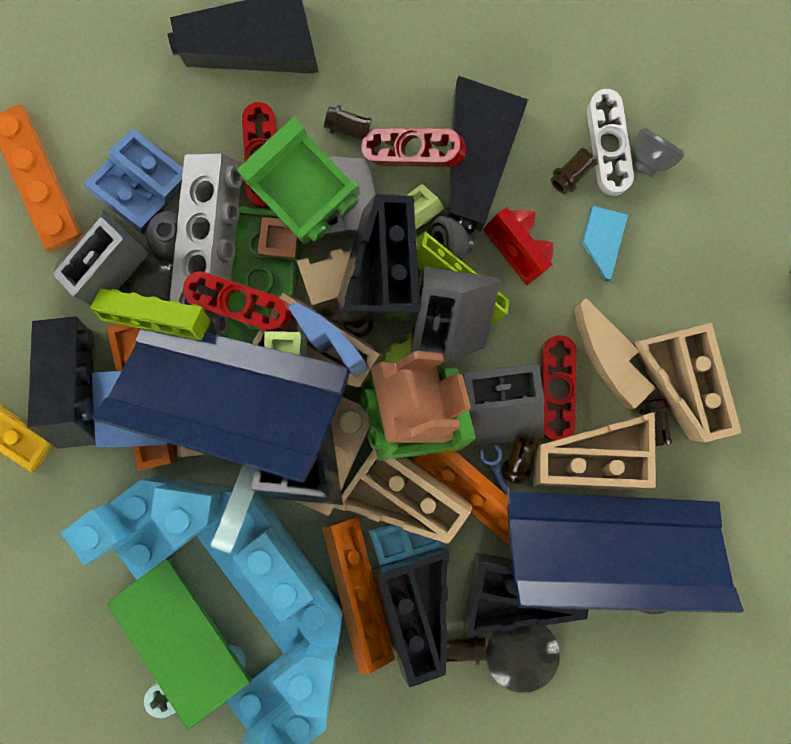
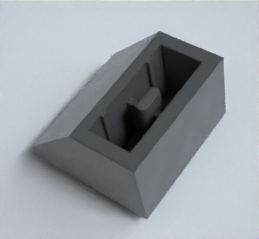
M102 209L56 263L52 275L73 297L92 305L100 288L119 290L149 253L107 211Z
M424 266L419 291L420 313L416 314L411 335V353L415 351L442 353L444 361H450L485 348L500 286V278Z
M539 363L462 374L471 406L469 413L476 439L470 443V447L514 442L515 436L520 434L528 435L527 440H530L531 437L534 439L544 438V394Z

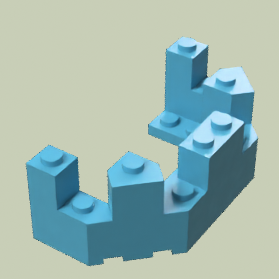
M158 475L139 480L113 501L93 508L60 533L84 566L116 551L136 580L197 536L283 652V654L252 676L250 684L226 701L247 729L241 744H309L326 730L344 614L340 599L260 493L254 491L231 553L213 548L211 544L234 487L193 480L173 479L172 477Z

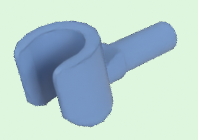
M493 444L498 456L497 460L494 462L487 461L481 449L480 461L486 467H490L499 489L507 495L510 490L499 463L502 459V451L497 445Z

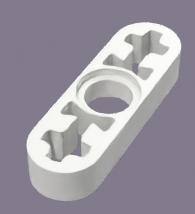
M601 89L593 95L586 109L592 152L597 160V165L595 166L597 184L604 194L619 196L632 185L634 180L623 101L616 91ZM604 100L606 106H612V109L607 114L608 125L599 128L598 126H602L605 122V115L603 110H597L596 107ZM605 134L616 136L619 140V149L615 152L604 150L600 143L601 137ZM620 157L621 160H618L614 165L617 176H623L624 179L617 187L615 182L608 181L607 177L613 171L612 161Z

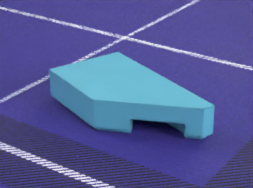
M592 206L581 243L587 254L591 256L596 264L601 278L609 281L612 278L628 215Z
M393 524L383 525L369 531L379 566L445 547L444 542L403 530L402 527Z

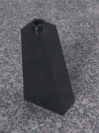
M243 0L170 17L173 32L168 33L169 44L173 55H179L186 67L311 74L319 72L302 0Z
M458 75L453 100L452 130L464 139L466 154L458 165L450 167L448 217L457 220L466 229V232L474 233V230L482 231L486 223L528 99ZM451 143V149H454L455 145Z

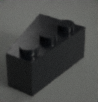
M375 194L363 209L331 321L406 322L420 313L414 196Z
M77 316L32 321L27 428L57 449L96 445L94 420L91 418L94 414L92 387L94 337L92 331Z
M444 548L371 569L399 667L409 688L446 675V600H448L447 564H449V551Z

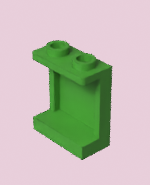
M295 117L289 120L236 169L249 187L304 245L310 240L314 243L319 241L330 230L331 226L328 223L339 213L342 216L347 215L359 202L357 198L360 195L359 185L354 180L350 181L307 135L305 127Z
M458 367L443 369L439 373L440 381L453 374H459ZM373 376L361 391V406L364 412L368 413L370 422L369 442L371 447L376 449L378 461L459 451L476 439L470 413L467 411L453 418L459 420L461 428L453 432L454 439L445 443L387 442Z

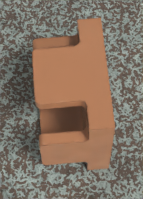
M415 351L398 362H379L371 367L387 442L445 443L454 439L453 432L461 428L459 420L453 418L469 411L471 407L462 374H453L440 381L436 366L444 362L442 353Z

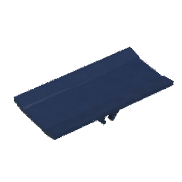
M140 329L136 345L109 396L105 397L91 418L96 422L304 482L314 465L343 396L350 370L345 366L205 333L202 341Z
M509 491L507 494L511 557L518 608L742 613L744 611L737 589L734 587L721 530L720 502Z

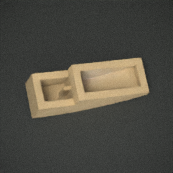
M585 298L573 307L584 348L597 374L610 393L625 409H635L655 389L629 362L639 350Z

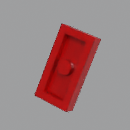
M506 207L496 214L482 230L526 286H528L553 266L551 263L554 252L553 242L533 240L529 235L534 226L536 211L528 209L510 211Z

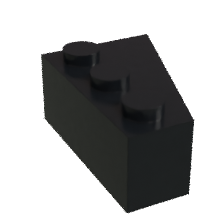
M331 424L314 465L304 482L255 468L251 490L273 499L343 505Z
M481 553L475 554L463 624L466 637L479 636L478 633L498 630L506 632L513 631L518 627L537 624L538 626H546L588 618L589 609L518 608L514 588L512 559Z

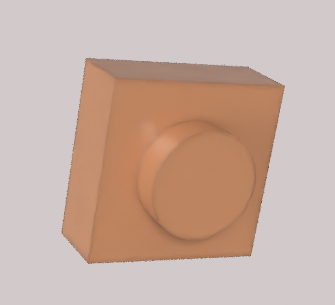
M262 217L258 255L296 260L299 241L296 235L280 219Z

